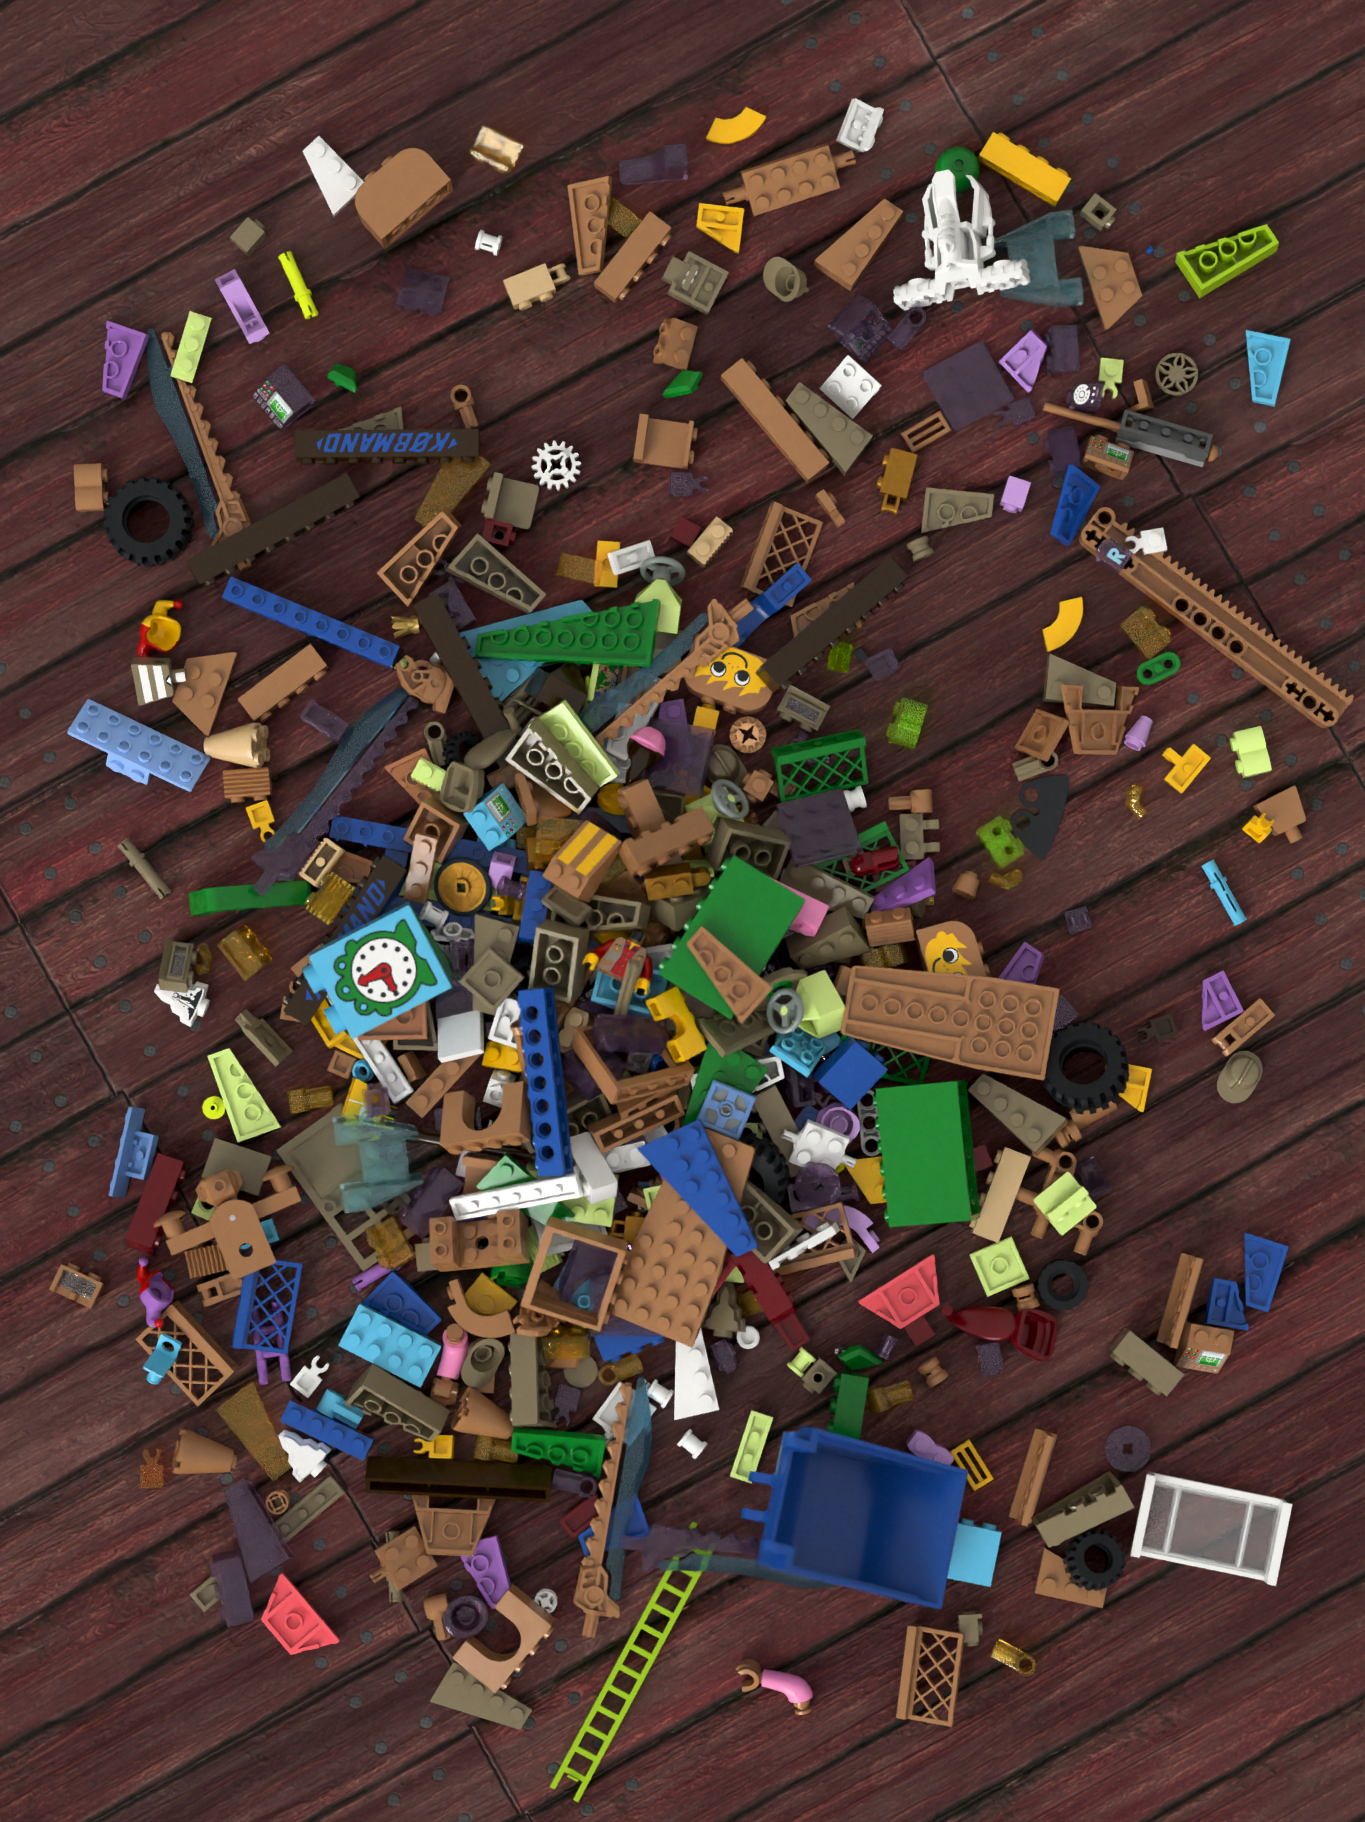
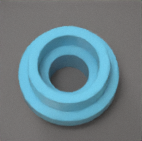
M366 1059L358 1060L353 1066L352 1073L354 1078L363 1082L370 1081L375 1075ZM362 1067L366 1068L367 1074L362 1071Z

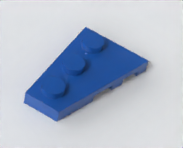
M1068 465L1050 532L1051 536L1066 546H1070L1101 488L1099 484L1074 465Z
M1245 1233V1288L1247 1306L1265 1312L1269 1311L1289 1246Z
M395 1270L362 1302V1304L368 1307L371 1306L379 1310L380 1313L391 1316L424 1335H427L443 1319Z
M636 1490L611 1509L604 1551L651 1535ZM591 1525L578 1535L586 1557L590 1555V1552L585 1542L589 1537L594 1536Z

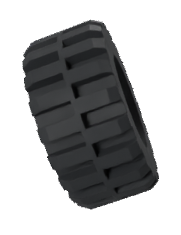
M143 476L138 477L136 481H132V479L126 481V485L123 488L119 486L115 490L116 494L114 497L110 496L107 501L109 504L108 509L104 510L106 520L103 524L109 542L121 556L137 565L142 564L146 567H153L155 564L159 566L165 565L166 561L170 559L174 561L178 558L177 554L180 551L184 552L186 550V543L191 541L193 536L191 534V530L194 528L193 512L187 499L171 483L166 480L162 481L157 477L147 479ZM155 501L167 509L170 516L169 528L160 539L154 542L144 543L138 541L129 531V516L139 504Z
M1079 1022V1026L1073 1027V1024L1066 1025L1067 1030L1062 1032L1059 1029L1054 1033L1055 1038H1051L1045 1079L1042 1080L1048 1096H1052L1055 1104H1062L1063 1109L1070 1112L1073 1108L1076 1110V1114H1083L1084 1110H1089L1090 1114L1097 1113L1096 1109L1100 1107L1104 1111L1109 1108L1110 1101L1116 1103L1120 1099L1119 1093H1124L1126 1082L1129 1081V1064L1125 1047L1121 1045V1040L1117 1035L1112 1036L1111 1030L1107 1027L1101 1030L1100 1025L1097 1023L1087 1026L1086 1022ZM1091 1052L1105 1060L1106 1070L1093 1083L1076 1084L1066 1079L1063 1074V1066L1066 1061L1077 1053Z
M742 1132L738 1141L751 1145L756 1149L752 1167L763 1178L764 1188L761 1191L780 1205L789 1184L788 1175L790 1173L789 1166L785 1165L786 1158L784 1154L779 1155V1148L775 1144L771 1146L768 1143L769 1139L763 1136L760 1139L756 1137V1133L751 1132L749 1136H745L744 1132Z

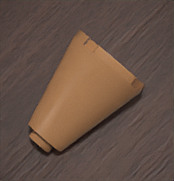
M467 1387L460 1397L459 1402L461 1404L459 1408L454 1411L451 1428L457 1432L505 1440L510 1436L512 1437L513 1427L515 1426H512L510 1414L476 1389Z
M180 1429L179 1434L182 1436L181 1441L177 1440L172 1466L176 1467L172 1470L173 1474L229 1472L231 1468H235L237 1455L234 1454V1449L191 1430Z

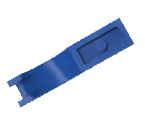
M795 563L762 594L750 602L754 610L737 622L740 640L733 645L737 648L763 621L781 609L812 581L798 563Z

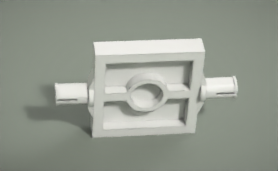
M807 1119L803 1129L798 1134L786 1129L782 1133V1139L793 1143V1149L788 1157L790 1163L831 1179L836 1167L840 1163L851 1168L856 1164V1158L845 1155V1149L850 1141V1137Z
M643 1379L636 1390H631L623 1442L629 1446L657 1409L644 1397L645 1392L652 1385L649 1382L645 1385L647 1382L645 1379ZM621 1381L618 1382L593 1417V1420L606 1431L604 1434L605 1439L607 1438L605 1448L613 1437L615 1438L611 1425L614 1421L620 1420L615 1406L618 1402L624 1401L619 1387L622 1385Z

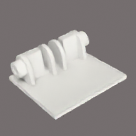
M847 355L819 389L847 415L854 419L872 396L877 394L882 385L854 359Z

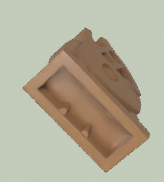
M409 656L404 658L408 662L407 668H402L401 663L397 662L395 664L396 672L403 689L409 695H414L421 699V702L432 704V711L445 714L454 688V684L445 668L440 664L425 660L414 662ZM423 666L426 668L425 670H419L417 667Z
M542 1279L537 1284L535 1294L577 1307ZM524 1307L520 1308V1315H517L513 1320L514 1324H522L516 1329L517 1334L531 1337L548 1335L553 1327L556 1328L560 1322H566L565 1320Z

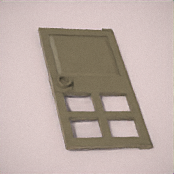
M341 1102L332 1108V1111L276 1151L286 1165L294 1167L290 1171L361 1270L365 1271L417 1232L427 1229L429 1222L419 1212L358 1125L340 1119L344 1106ZM385 1179L397 1195L402 1198L404 1205L417 1221L395 1238L391 1236L380 1221L388 1213L382 1209L375 1214L363 1197L364 1194ZM396 1199L387 1207L389 1210L399 1207L398 1204L400 1202ZM357 1200L370 1219L346 1235L334 1216ZM375 1224L388 1243L364 1259L351 1240Z

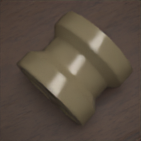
M927 536L907 544V548L912 551L913 562L934 554L933 548H930L928 545L929 539Z

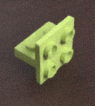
M1070 1172L1064 1173L1033 1199V1202L1060 1235H1064L1097 1207L1088 1196L1087 1190L1078 1184Z

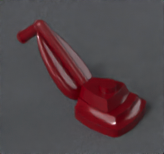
M945 1305L942 1308V1314L946 1316L950 1324H954L957 1328L972 1336L999 1342L1010 1339L1014 1346L1022 1353L1041 1362L1048 1361L1051 1357L1056 1342L1057 1319L1047 1312L1037 1309H1022L1014 1316L1008 1309L995 1306L971 1307L960 1310L957 1313L953 1312V1308L950 1305Z

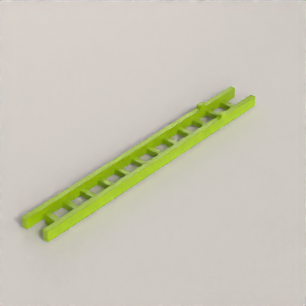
M692 1520L550 1784V1788L555 1790L564 1772L576 1782L578 1780L582 1781L573 1797V1800L579 1802L721 1538V1535L715 1533L706 1551L690 1543L689 1539L698 1524L694 1520ZM685 1547L702 1556L695 1571L678 1562ZM674 1568L691 1576L685 1591L667 1583ZM663 1588L681 1597L673 1612L655 1603ZM652 1608L670 1618L663 1632L645 1623ZM641 1629L659 1638L651 1653L634 1644ZM630 1649L648 1659L641 1673L623 1664ZM619 1670L637 1679L630 1693L612 1685ZM608 1690L626 1699L619 1714L601 1705ZM597 1711L615 1720L608 1734L590 1725ZM586 1731L604 1740L596 1755L579 1746ZM575 1752L593 1761L586 1775L568 1766Z

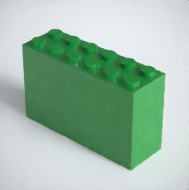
M734 855L732 859L726 858L720 868L723 871L719 879L715 877L708 887V890L711 891L707 899L701 898L695 908L699 912L694 919L692 917L688 919L683 927L686 930L682 939L676 938L670 948L674 952L670 958L665 956L658 967L661 970L660 976L731 1020L735 1015L691 952L687 942L702 926L759 976L806 902L799 895Z
M967 1080L877 1088L876 1093L873 1094L874 1106L878 1108V1116H876L875 1123L877 1130H880L878 1151L882 1153L883 1162L880 1163L881 1176H884L885 1180L882 1194L883 1198L887 1200V1208H885L884 1215L885 1221L889 1222V1227L971 1221L980 1218Z

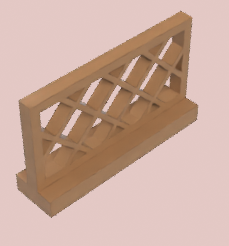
M775 501L770 503L739 589L760 595L764 592L756 588L760 578L767 576L770 585H772L774 582L771 578V573L781 569L784 574L786 572L785 567L793 563L800 565L799 561L802 559L804 560L800 567L806 571L823 522L784 507ZM783 513L792 515L795 525L784 529L781 522ZM806 522L816 525L814 533L808 537H805L800 526ZM778 527H780L781 531L776 533ZM797 527L802 539L791 544L786 531ZM782 533L788 546L776 550L773 543L774 537ZM804 542L807 552L805 556L797 558L792 546ZM789 548L794 561L783 565L778 553ZM775 555L780 567L769 572L765 564L766 559ZM796 595L785 606L792 607Z
M842 1201L789 1215L801 1227L814 1234L817 1230L803 1223L806 1217L814 1215L821 1219L817 1227L823 1221H828L830 1225L834 1222L825 1217L829 1210L838 1208L841 1218L837 1225L840 1231L846 1234L848 1242L838 1244L830 1237L825 1240L827 1242L823 1249L817 1250L813 1247L809 1249L811 1252L805 1253L806 1248L803 1253L792 1260H784L778 1268L772 1270L774 1274L778 1272L781 1276L856 1257L858 1249L856 1244H854Z
M1180 1253L1155 1341L1177 1349L1204 1259Z
M177 1300L160 1317L164 1319L168 1316L174 1322V1331L162 1330V1327L158 1328V1330H153L155 1327L149 1326L135 1340L151 1356L156 1346H150L143 1339L149 1333L158 1334V1340L162 1333L174 1334V1339L178 1340V1335H186L189 1338V1347L180 1348V1351H189V1363H178L177 1356L176 1361L172 1365L173 1370L170 1368L167 1374L199 1406L240 1366ZM165 1346L168 1350H174V1347ZM193 1352H202L205 1355V1364H193ZM177 1367H189V1379H181L177 1375ZM193 1368H205V1380H193ZM209 1368L218 1369L223 1377L219 1381H210ZM193 1384H205V1394L200 1399L193 1392Z
M1034 1428L1008 1514L1009 1517L1017 1519L1020 1525L1028 1527V1523L1031 1524V1517L1034 1515L1057 1438V1434Z
M915 1623L908 1625L896 1718L953 1727L965 1633L931 1628ZM924 1632L932 1633L938 1642L928 1648L923 1641ZM949 1636L958 1638L957 1648L952 1652L949 1651L943 1642ZM940 1644L947 1656L938 1662L931 1653V1650ZM925 1654H928L935 1664L927 1671L920 1664V1660ZM948 1658L955 1665L954 1671L950 1675H947L940 1665ZM937 1667L944 1679L935 1685L928 1676V1673ZM923 1677L932 1687L924 1694L917 1687L918 1681ZM945 1681L952 1688L951 1695L947 1698H944L937 1688ZM933 1690L942 1701L934 1708L925 1699V1696ZM920 1700L929 1710L923 1716L914 1714L915 1704ZM944 1704L949 1711L948 1720L940 1719L934 1710Z

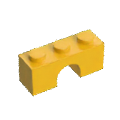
M677 986L666 989L645 1000L655 1022L669 1018L676 1026L675 1036L665 1042L675 1063L686 1061L707 1049L705 1038L698 1031L694 1015L688 1010L685 1004V997Z

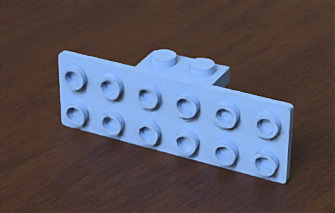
M90 699L85 702L68 729L69 735L107 752V767L145 785L149 783L153 774L191 792L210 761V756Z

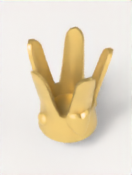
M391 616V618H394L392 620V628L402 629L394 633V639L410 633H420L419 625L421 623H418L417 616Z

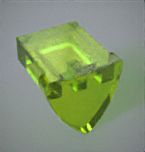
M840 642L832 650L830 649L827 669L848 673L853 645Z

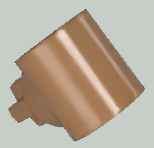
M457 385L451 390L450 394L455 411L460 412L465 429H474L478 426V422L472 408L475 403L471 392L467 386ZM465 392L468 397L465 401L458 402L455 399L456 394Z
M913 790L910 792V796L889 797V810L911 809L912 814L933 813L932 790Z
M447 1594L423 1598L427 1619L433 1620L437 1639L446 1640L450 1638L451 1635L447 1622V1616L450 1614V1605Z

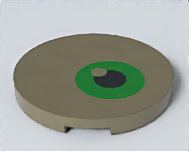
M787 967L763 977L762 979L773 989L757 1007L768 1005L771 996L781 988H791L796 991L799 980L808 977L807 972L802 968L800 970H793L791 967ZM783 995L776 1002L787 1004L793 997Z

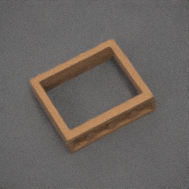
M628 1016L621 1030L613 1029L611 1027V1020L583 1026L575 1031L570 1045L611 1105L687 1086L695 1069L688 1059L679 1063L674 1062L665 1042L672 1039V1036L660 1020L657 1023ZM645 1032L669 1068L616 1081L592 1045Z
M549 1216L520 1306L600 1332L602 1324L608 1323L611 1311L607 1310L609 1304L614 1305L618 1293L614 1291L615 1284L620 1285L624 1275V1271L620 1270L622 1263L626 1265L628 1263L631 1251L627 1250L629 1242ZM553 1233L618 1253L598 1314L534 1293Z

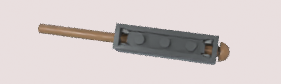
M1045 402L1043 411L1110 429L1117 433L1116 443H1123L1133 448L1203 467L1206 458L1208 462L1216 460L1219 455V450L1215 445L1212 444L1210 448L1213 434L1129 410L1124 411L1119 423Z

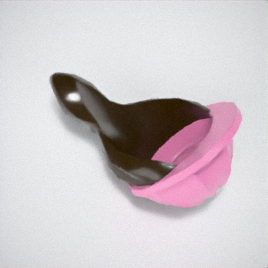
M642 727L629 736L627 754L631 760V765L626 772V786L640 780L642 771L656 766L661 757L665 755V739L661 732L655 728Z

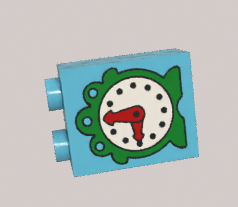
M409 901L309 952L308 957L312 964L302 968L313 992L317 993L325 988L334 1005L324 1009V1013L334 1032L338 1034L347 1029L352 1039L452 988L451 982Z

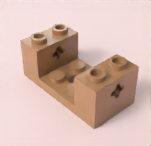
M520 1209L497 1211V1219L459 1223L452 1216L429 1219L430 1263L440 1272L530 1263L528 1217ZM484 1238L488 1239L489 1244L487 1248L483 1250L478 1249V1242Z

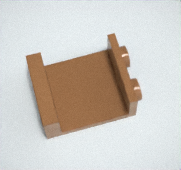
M640 414L633 461L688 470V464H693L695 452L690 450L691 442H696L698 428H694V421L689 420L688 424L649 418L647 414Z
M474 1152L465 1154L463 1156V1165L466 1166L463 1195L482 1191L476 1188V1185L502 1157ZM497 1213L487 1215L486 1217L497 1219Z

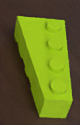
M1266 224L1238 233V235L1219 239L1217 242L1208 245L1203 244L1186 252H1178L1175 262L1198 297L1202 298L1277 252L1279 242Z

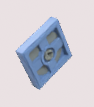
M713 1079L696 1120L701 1119L705 1127L739 1140L757 1097Z

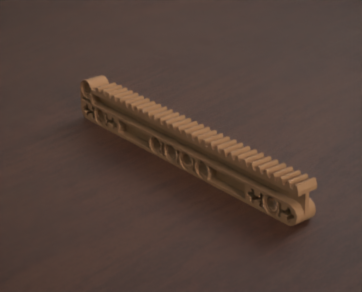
M1103 507L1094 514L1079 535V542L1085 549L1317 726L1328 728L1337 722L1338 718L1353 701V695L1345 697L1346 689L1339 692L1338 683L1331 686V678L1323 680L1325 673L1322 672L1316 675L1317 667L1310 670L1309 661L1302 664V656L1295 659L1294 650L1289 653L1287 652L1288 645L1280 647L1281 640L1278 639L1273 642L1272 633L1265 636V628L1260 631L1257 630L1259 623L1251 625V617L1244 620L1243 611L1236 614L1237 606L1228 608L1229 600L1222 603L1221 594L1214 597V589L1207 592L1208 584L1200 586L1201 579L1198 578L1193 581L1192 572L1185 575V567L1177 569L1179 562L1176 561L1171 564V556L1164 559V552L1144 555L1143 549H1139L1132 555L1127 554V550L1134 549L1135 544L1131 541L1125 542V539L1129 536H1134L1135 529L1132 528L1127 531L1128 523L1118 524L1115 521V513L1112 509ZM1099 514L1108 515L1110 519L1109 524L1100 523L1098 519ZM1092 532L1094 536L1089 542L1086 540L1087 534L1089 535ZM1102 539L1103 542L1099 545L1097 549L1095 546L1098 544L1097 542H1099ZM1109 545L1112 548H1116L1120 554L1126 555L1124 559L1119 558V560L1123 562L1129 560L1131 562L1129 564L1130 567L1124 569L1122 567L1124 565L1123 562L1120 565L1115 563L1103 553V546ZM1176 601H1183L1186 604V611H1178L1175 606ZM1196 614L1204 617V625L1200 626L1194 622ZM1214 628L1222 631V639H1215L1213 637L1212 630ZM1231 642H1237L1240 645V653L1231 651ZM1293 685V692L1288 694L1286 686ZM1303 692V695H1301L1296 701L1295 698L1298 697L1297 694ZM1305 697L1313 700L1312 709L1304 706L1303 700ZM1319 706L1322 707L1318 710L1320 712L1313 714V712L1316 711L1319 708ZM1328 712L1330 720L1325 722L1323 714Z

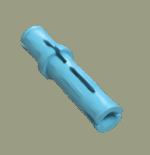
M1212 859L1203 864L1201 867L1211 882L1210 887L1215 889L1234 923L1233 925L1236 926L1247 920L1226 883V876H1222L1215 860Z

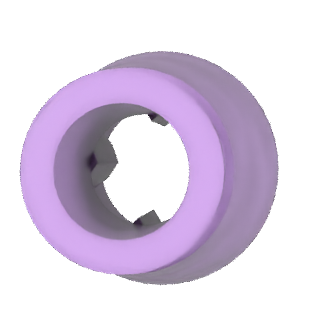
M1141 715L1125 735L1124 743L1129 748L1140 751L1146 745L1153 721Z

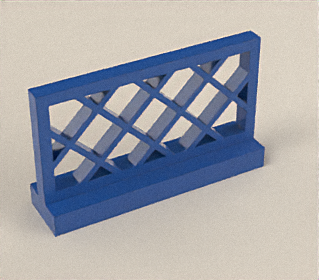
M275 1259L276 1263L272 1264L275 1271L265 1279L259 1270L243 1276L232 1348L287 1354L302 1263ZM275 1265H282V1266H281L279 1269H277ZM287 1266L295 1267V1277L287 1282L280 1271ZM278 1274L285 1284L276 1291H273L266 1281ZM259 1276L262 1281L257 1284ZM294 1282V1286L292 1289L290 1287V1284ZM265 1284L271 1294L260 1301L255 1292L258 1287ZM288 1287L292 1293V1298L283 1305L276 1294ZM274 1296L281 1307L269 1314L263 1304ZM254 1298L258 1302V1304H256L255 1306H253ZM288 1305H290L289 1312L286 1309ZM261 1306L267 1317L256 1324L251 1317L252 1311ZM281 1310H284L288 1315V1321L279 1327L272 1317ZM270 1319L277 1330L266 1337L259 1326ZM250 1322L254 1325L252 1328H250ZM286 1327V1333L284 1334L282 1330ZM255 1329L264 1338L257 1344L247 1343L248 1334ZM278 1332L284 1338L283 1348L273 1347L269 1342V1339ZM267 1342L269 1346H264L262 1344Z

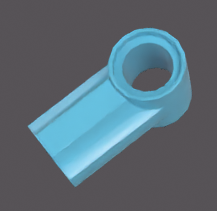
M331 1389L325 1391L316 1408L320 1413L332 1419L336 1418L355 1429L365 1414L362 1413L363 1409L356 1405H352L351 1408L344 1405L345 1397Z

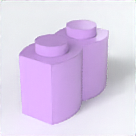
M915 1429L906 1441L911 1452L918 1457L951 1465L954 1461L953 1456L944 1446L934 1443L931 1437L921 1430Z

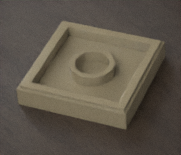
M489 947L459 982L495 1012L525 976L492 947Z

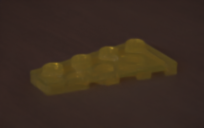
M480 456V460H475L473 464H463L461 460H452L451 464H442L415 517V521L422 527H426L441 511L447 509L452 513L489 470L491 464L482 456Z
M252 1380L217 1408L216 1411L274 1482L292 1466L288 1463V1456L282 1448L274 1425Z

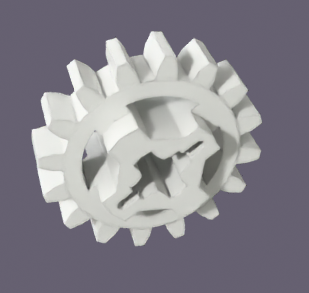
M555 440L550 447L547 443H544L545 450L538 448L539 457L533 456L532 458L537 463L532 465V470H538L534 474L535 479L541 477L540 485L542 486L547 483L548 490L556 486L557 491H560L561 485L568 489L569 481L576 482L573 476L580 475V471L576 467H580L581 462L575 461L579 454H572L573 446L565 448L564 441L560 446H557ZM554 451H559V452H561L559 455H551V454H550L551 452H554ZM569 458L572 462L571 471L566 467V462ZM542 460L547 464L544 474L541 470ZM554 462L557 464L558 462H561V469L559 470L558 468H555L554 470H552V463ZM559 476L564 478L561 480H552L554 477Z

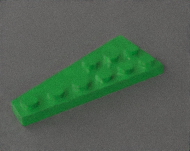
M708 1041L682 1127L696 1121L713 1079L751 1094L769 1069L741 1049L722 1058Z

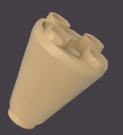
M255 722L213 734L205 738L204 752L213 758L253 768H261L264 762H268L270 759V750L267 748L266 742L268 727Z

